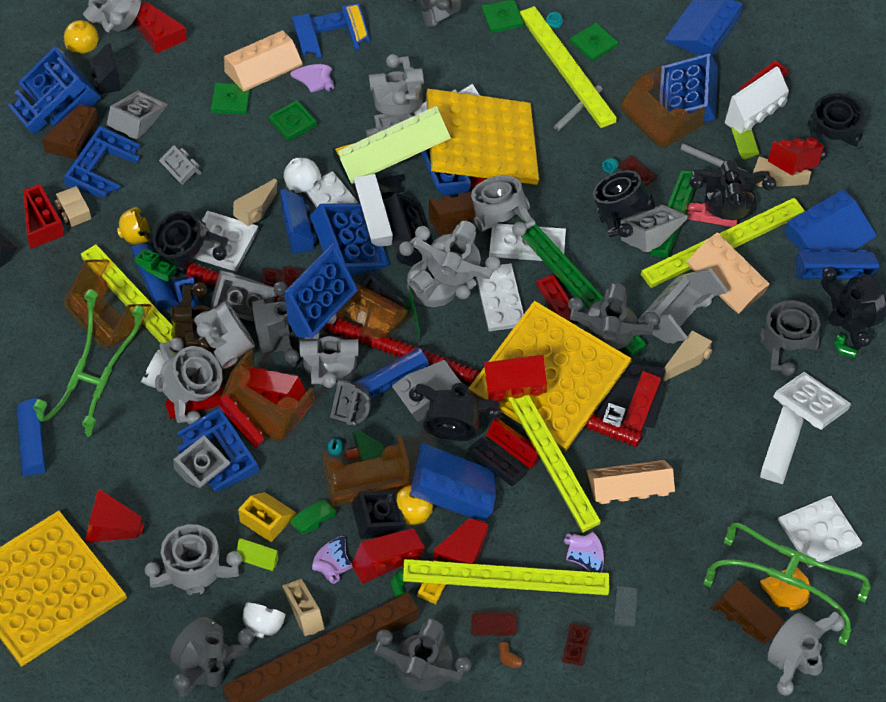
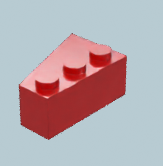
M148 2L141 3L139 12L133 22L156 54L187 41L186 28Z
M811 137L807 139L795 138L794 140L781 139V141H773L768 162L793 176L796 171L801 173L804 168L809 170L817 167L824 146L818 143L817 139Z
M41 184L23 190L27 238L30 249L65 236L62 222Z
M250 367L239 384L245 396L265 404L271 402L279 405L278 409L282 411L285 408L295 412V416L299 418L310 401L299 376L294 374L289 375L278 371L273 372L263 368Z
M414 528L363 541L352 562V567L361 583L364 584L403 566L404 559L419 560L425 547Z

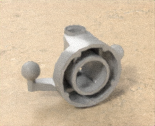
M89 0L88 8L83 12V15L90 22L101 24L107 32H110V30L122 31L132 24L136 18L141 0Z
M395 54L389 55L386 59L387 65L390 68H396L400 63H403L404 72L395 71L387 75L385 73L369 75L374 106L378 111L387 115L411 113L423 104L422 84H424L422 68L414 69L410 67L408 56L398 57Z
M505 175L494 176L480 182L472 190L471 198L476 216L474 221L480 232L497 225L498 222L507 221L516 215L523 222H516L513 225L512 231L514 235L523 236L528 228L535 225V221L528 213L530 204L524 195L522 184L515 177Z
M461 221L455 227L452 234L437 238L432 245L424 242L430 237V231L426 226H420L415 231L416 241L413 245L414 248L427 256L429 271L442 283L453 286L463 285L471 281L474 276L490 279L493 271L500 267V260L496 256L487 258L485 262L487 268L479 266L481 257L478 248L474 244L476 227L468 221ZM450 251L458 252V253L461 254V256H459V255L456 254V253L450 252Z
M416 237L410 242L405 241L401 243L399 250L402 255L409 256L413 253ZM419 250L422 254V261L416 263L411 268L407 279L408 293L410 285L412 298L416 303L427 307H438L451 302L455 296L459 299L469 297L470 290L477 284L474 279L463 285L453 286L442 283L435 277L432 278L431 276L433 275L427 265V256Z
M226 301L210 311L202 312L194 319L198 335L205 337L212 348H216L214 355L222 368H228L237 364L239 357L255 347L254 341L244 324Z
M335 314L326 324H333L334 322H336L337 314ZM318 332L313 338L300 340V357H303L305 373L311 379L312 384H321L326 388H332L338 384V380L347 381L354 374L357 366V356H359L358 339H342L332 336L320 338Z
M176 337L170 342L160 343V350L165 363L161 368L160 375L156 376L155 387L158 392H164L171 402L174 403L177 423L187 422L191 425L201 419V415L197 411H190L185 416V403L189 400L202 401L212 396L220 388L222 369L218 360L210 351L197 346L184 348L183 340Z
M187 524L177 527L170 532L162 543L161 556L166 573L157 577L160 574L161 568L156 562H149L145 566L144 571L150 577V587L152 588L173 584L186 590L188 595L199 592L203 594L205 587L214 582L217 577L231 578L239 576L238 566L242 562V555L237 551L229 552L226 562L231 567L220 566L218 562L220 550L216 536L208 528ZM199 557L197 560L186 562L187 558Z
M833 612L830 617L821 619L818 622L811 620L802 613H797L779 630L770 646L768 661L777 668L784 669V674L777 684V690L781 695L786 696L793 692L794 685L791 680L796 669L810 675H819L822 672L823 663L819 654L822 645L818 640L829 629L840 631L844 628L845 621L837 612ZM812 660L818 662L816 665H809V662Z

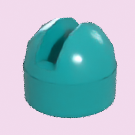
M608 158L602 163V167L611 174L617 170L618 161L614 158Z
M335 438L330 440L328 443L329 453L333 455L342 453V441Z

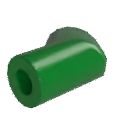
M838 334L836 339H834V345L838 353L855 359L858 350L848 347L845 342L846 336Z
M404 569L398 571L390 582L395 599L405 594L402 588L407 582L403 581Z

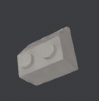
M202 436L173 459L176 472L187 483L197 488L204 486L230 465V462L205 436Z

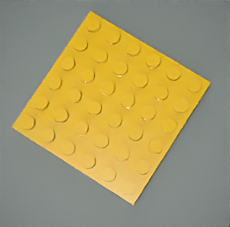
M427 89V110L435 106L438 107L451 139L430 148L431 171L480 178L505 175L513 176L521 183L538 184L539 175L531 103Z
M534 301L489 362L544 355L547 393H543L540 396H529L556 444L566 452L631 363V358ZM485 367L468 388L471 394L481 400H488ZM507 398L498 401L501 412L520 423Z
M60 511L55 512L0 547V640L21 667L127 599L124 591Z

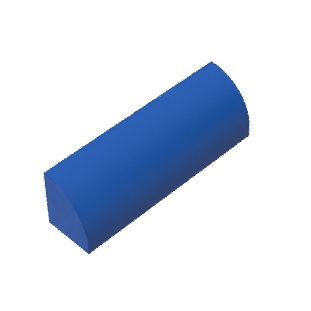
M148 244L132 246L134 259L143 249L156 253L154 248ZM137 264L156 309L162 311L178 305L169 281L167 282L155 277Z
M417 348L353 383L366 388L370 399L391 389L392 385L406 375L428 367L429 363L422 350Z
M37 398L22 402L16 410L22 476L46 473L41 421L36 417V411L33 409Z

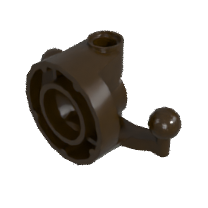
M197 282L194 285H183L182 301L178 305H174L172 309V339L176 337L181 338L184 342V348L197 346L214 353L216 348H212L205 337L198 335L197 325L194 322L196 316L212 309L203 305L191 307V292L198 297L204 296L207 293V286L202 282Z

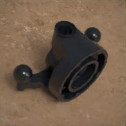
M830 93L822 96L815 103L813 113L807 123L810 129V137L818 140L822 133L829 139L841 140L857 147V142L861 140L863 132H861L864 117L863 108L856 99L846 94ZM823 148L820 161L827 157L825 148Z
M732 160L725 161L721 168L711 173L704 170L691 171L692 177L689 180V185L693 189H700L703 183H706L704 199L706 210L712 215L726 220H741L749 217L754 212L756 196L753 192L754 184L762 181L763 188L768 191L776 187V180L771 177L770 172L759 171L749 173L738 169L736 162Z
M625 170L608 175L595 186L593 191V197L598 207L599 219L602 223H607L610 238L618 235L627 238L632 233V227L627 223L621 224L617 229L616 219L619 217L624 218L631 216L635 212L641 213L655 209L652 194L648 193L641 176L635 171Z
M176 211L165 216L158 223L154 234L150 237V242L167 263L177 266L176 272H181L183 275L186 274L192 257L198 254L204 240L219 245L213 249L212 255L214 259L222 261L227 256L225 248L229 239L210 232L205 222L199 220L188 211Z
M832 267L825 268L822 272L821 285L831 296L833 311L828 317L830 324L837 327L842 326L847 332H850L851 342L856 350L868 346L871 343V336L867 332H861V330L883 322L886 313L885 298L881 287L869 274H860L849 279L847 286L838 288L835 284L831 283L836 279L837 271Z
M455 383L451 390L437 391L427 385L417 384L416 387L409 391V397L414 402L421 401L424 396L430 401L429 409L425 412L423 427L429 434L440 439L454 441L472 440L478 433L481 412L486 411V415L490 419H496L501 414L498 401L477 399L468 394L469 389L463 383ZM454 393H460L462 397H458Z

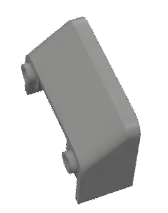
M711 268L680 275L665 288L640 316L637 323L646 325L644 322L646 313L655 312L659 316V322L654 326L652 335L665 343L671 344L686 340L688 337L680 326L696 308L707 307L712 303L714 296L726 294L728 290Z

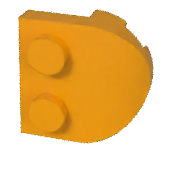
M796 567L793 577L805 581V584L809 585L808 578ZM772 576L760 581V586L771 597L772 604L778 609L782 606L789 607L790 610H797L808 603L810 591L804 588L800 589Z

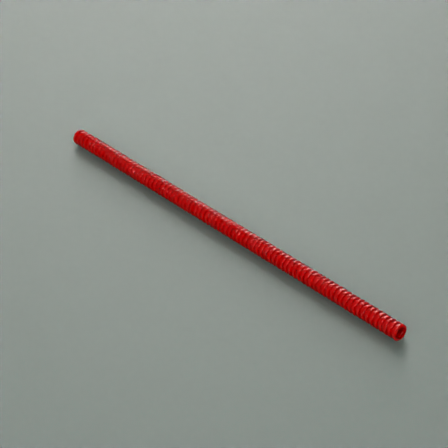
M191 263L186 273L187 276L191 275L194 281L197 280L205 285L208 284V286H213V288H215L219 276L217 271L196 265V263ZM275 295L273 303L278 302L280 299L278 295ZM338 317L333 324H325L322 327L331 333L334 331V334H339L341 337L358 339V343L361 342L362 345L366 344L368 347L372 346L373 349L377 348L378 351L383 350L384 353L388 352L389 355L393 354L394 357L399 356L400 358L418 348H414L413 345L408 346L406 342L403 344L402 341H397L395 338L392 340L390 336L386 337L385 334L381 335L379 332L370 331L369 328L365 329L363 326L354 325L353 322L349 323V321H343L342 318L338 319ZM421 349L428 360L429 366L445 360L460 382L464 381L465 384L470 383L471 385L480 374L477 369L468 368L467 365L457 364L456 361L446 360L445 357L441 358L440 355L435 356V353L430 354L429 351L424 352V349ZM593 414L583 427H587L589 431L592 429L595 433L599 432L600 435L605 434V437L616 438V441L626 442L629 446L632 444L634 448L638 447L642 438V431L636 432V429L631 430L629 426L626 428L623 424L617 427L603 422L602 416L596 417V414Z

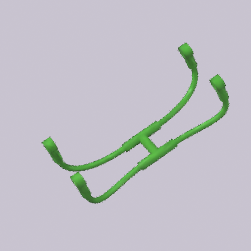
M91 289L87 290L84 297L87 300L88 333L85 350L68 383V389L56 407L46 416H44L47 406L45 401L37 399L33 406V409L36 411V417L39 421L44 422L59 411L68 399L71 391L74 390L79 379L97 385L93 393L88 416H85L82 423L87 437H90L93 433V427L96 423V420L93 418L94 409L109 379L112 367L137 333L145 313V309L142 306L136 305L134 307L132 315L134 316L135 326L112 357L108 366L105 367L101 378L83 373L92 340L93 308L98 293Z
M741 523L731 524L728 527L724 544L732 546V542H734L736 537V528H740L772 548L779 550L778 552L791 557L788 567L784 573L772 567L767 568L747 561L720 560L708 568L703 585L712 587V583H714L716 578L715 569L722 565H740L761 570L783 582L800 589L804 588L824 599L840 613L845 621V626L838 643L846 646L852 629L849 617L845 611L826 594L805 584V581L793 577L799 561L811 566L815 565L826 570L859 578L864 583L857 600L864 603L871 587L868 578L855 571L821 563L806 554L784 545L780 546Z

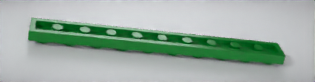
M536 223L521 236L575 297L581 298L583 306L587 310L595 302L603 299L602 295ZM637 335L634 336L632 342L622 349L631 358L644 350L646 344Z

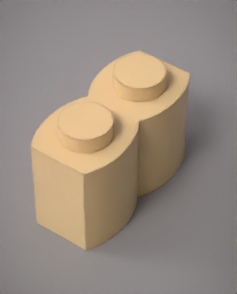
M77 186L56 194L57 200H55L58 211H63L61 215L65 223L68 222L73 227L91 219L89 208Z

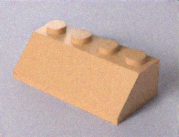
M283 30L224 56L225 73L243 92L302 66V61L293 40Z
M718 232L706 240L686 263L694 272L711 268L728 290L726 294L719 296L738 314L763 296L769 286V283Z
M665 460L587 470L593 499L600 504H607L611 502L610 500L618 499V501H628L631 497L645 499L653 494L667 496L669 492H675L673 468Z

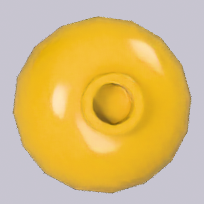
M74 21L64 31V44L71 52L87 53L97 46L99 40L97 30L88 21Z
M138 207L125 211L119 219V228H117L120 238H124L128 243L134 245L150 241L146 235V231L150 233L148 222L145 217L141 218L140 213L142 211ZM145 232V235L141 236L139 233Z
M412 485L405 486L397 493V504L402 511L405 523L408 525L424 523L433 513V504L411 496Z

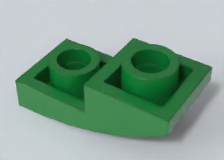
M143 249L134 259L144 270L168 282L176 273L177 266L160 261V254L154 253L151 250Z
M322 500L301 511L291 519L290 524L303 535L317 530L320 522L334 518L336 510L325 500Z

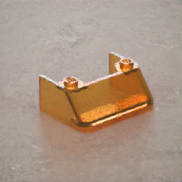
M658 66L637 78L621 101L620 109L657 146L668 147L703 126L705 108L701 107L691 114H688L681 108L673 109L670 112L665 109L649 93V91L660 85L662 67Z
M108 259L85 260L65 297L64 305L66 310L88 333L87 300L84 297L87 290L96 291L98 296L93 308L92 338L100 347L111 348L126 339L135 326L134 316L132 315L134 307L138 305L145 309L142 317L143 323L152 306L150 304H130L126 307L123 315L120 316L104 299L108 286L102 275L110 261Z
M355 284L358 291L336 313L337 317H349L363 325L362 335L370 336L377 340L385 338L405 319L408 310L362 285Z
M249 349L232 370L221 398L224 395L233 398L238 405V409L248 415L251 420L250 423L255 428H259L265 437L275 442L283 441L314 403V389L310 387L300 401L292 397H285L278 405L272 403L246 386L250 381L249 368L254 365L253 350Z
M397 436V446L392 445L385 448L382 452V457L344 466L341 460H328L327 453H322L328 495L333 507L352 503L358 492L396 490L398 493L405 486H409V460L402 436Z

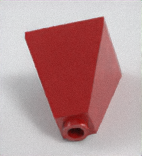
M98 490L85 542L93 543L137 538V534L142 535L144 523L141 522L142 517L102 490Z

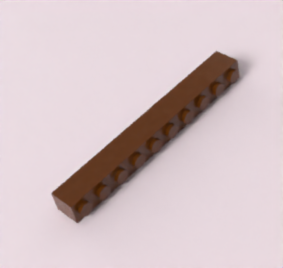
M406 593L222 686L224 698L227 702H257L375 642L376 635L380 630L386 629L392 633L418 620V607L409 593Z

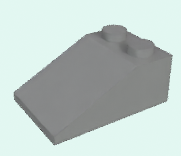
M138 90L110 106L106 125L116 131L127 134L130 138L138 139L146 133L168 104Z
M662 204L655 207V209L621 220V224H630L632 233L627 238L621 237V240L630 246L641 249L643 252H650L652 249L661 246L687 220V215Z
M220 270L210 307L213 309L226 301L239 318L254 321L252 302L264 299L267 304L273 303L275 298L274 287Z
M443 360L406 375L392 385V387L416 421L419 422L424 419L425 412L429 409L430 401L425 396L419 402L412 401L409 397V391L413 387H416L417 384H423L436 391L451 390L455 383L461 382L446 361Z

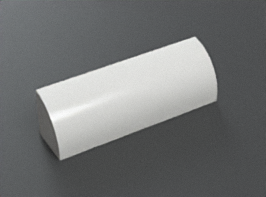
M375 174L355 177L354 182L371 242L376 246L392 245L393 235Z
M786 406L782 408L760 475L761 478L780 484L784 483L803 425V418Z

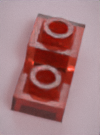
M282 266L281 270L263 268L261 283L274 287L277 282L283 281L290 287L301 276V269Z
M472 614L471 634L473 636L494 634L496 637L516 635V614Z
M570 623L562 662L577 666L583 665L591 631L590 627Z

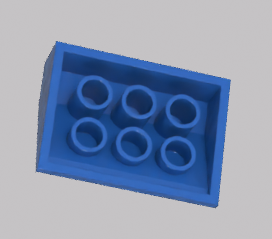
M692 0L664 41L699 56L710 53L713 57L741 17L743 3L736 0Z
M56 46L18 82L32 101L36 103L58 82L44 67V64L48 62L53 67L59 64L58 57H60L87 86L75 98L69 95L46 116L53 127L58 125L79 104L92 107L101 98L68 55Z
M710 53L662 66L659 120L703 123L716 119L718 66Z
M844 189L788 221L785 235L801 251L812 250V252H819L821 250H830V252L848 250L852 252L877 237L857 202Z
M361 203L319 204L310 217L323 252L331 244H334L351 277L390 266L383 246H376L371 242Z
M331 244L284 292L288 322L296 337L313 338L358 291L334 244Z
M421 443L410 495L474 520L485 521L493 513L496 497L494 473L484 466Z

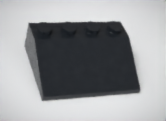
M630 363L594 414H596V417L602 416V419H604L609 402L614 401L627 406L622 419L623 422L644 371L661 378L643 425L655 428L665 369Z

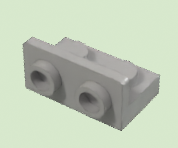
M173 145L159 161L183 185L195 172L198 175L202 172L198 169L200 165L193 158L189 160V154L183 148L179 150Z

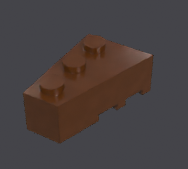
M79 104L42 139L44 151L77 159L98 123L96 108Z
M472 192L460 193L458 197L450 198L449 195L444 196L441 200L429 199V221L439 236L452 233L461 221L475 222L474 217L476 216L471 198Z
M738 580L725 589L709 608L713 611L718 609L727 615L725 619L729 622L734 620L742 625L743 628L741 630L762 644L770 641L785 623L777 612L766 606L760 597L755 596L747 585Z

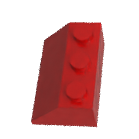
M544 355L484 362L488 400L501 401L504 398L513 397L517 399L525 395L540 396L543 393H547Z

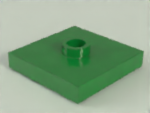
M515 0L481 5V10L490 33L524 27V22Z
M597 23L570 38V43L592 62L619 45V42Z
M215 83L211 113L246 115L250 89L243 92L237 84Z
M298 100L268 115V120L288 142L317 126V121Z

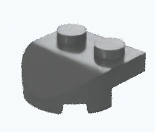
M341 379L338 380L330 418L347 422V425H356L364 421L368 417L371 408V399L368 391L359 384Z

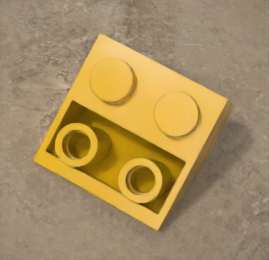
M266 492L251 495L238 509L240 522L270 542L297 515L295 511Z

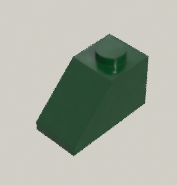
M359 430L352 433L363 471L388 463L387 459H390L387 447L384 448L382 443Z

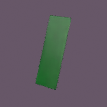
M409 285L408 298L419 340L420 327Z

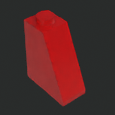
M469 518L435 548L434 560L438 562L476 564L488 535L489 524L479 519Z

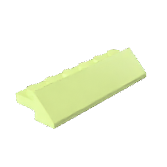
M435 106L339 150L338 153L352 184L355 183V177L372 175L449 140L451 137L438 107Z

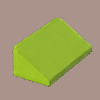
M731 127L742 159H748L760 154L752 129L740 134Z
M242 538L239 539L237 552L242 555L243 562L271 571L274 570L278 562L277 550Z

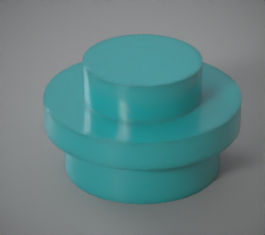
M551 12L546 17V22L551 28H558L563 24V18L559 13Z

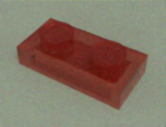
M632 155L618 165V168L622 171L637 172L641 176L645 187L657 179L655 173Z

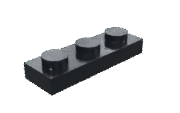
M370 273L360 288L396 322L400 323L403 321L411 309L404 300L375 274Z
M482 437L468 448L470 455L511 487L525 477L526 471Z

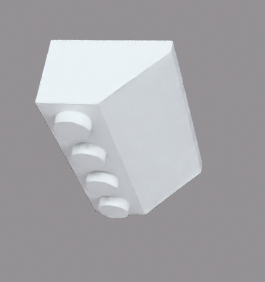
M777 66L732 96L725 124L742 134L746 130L749 131L758 122L761 123L768 115H772L779 107L785 106L789 90Z

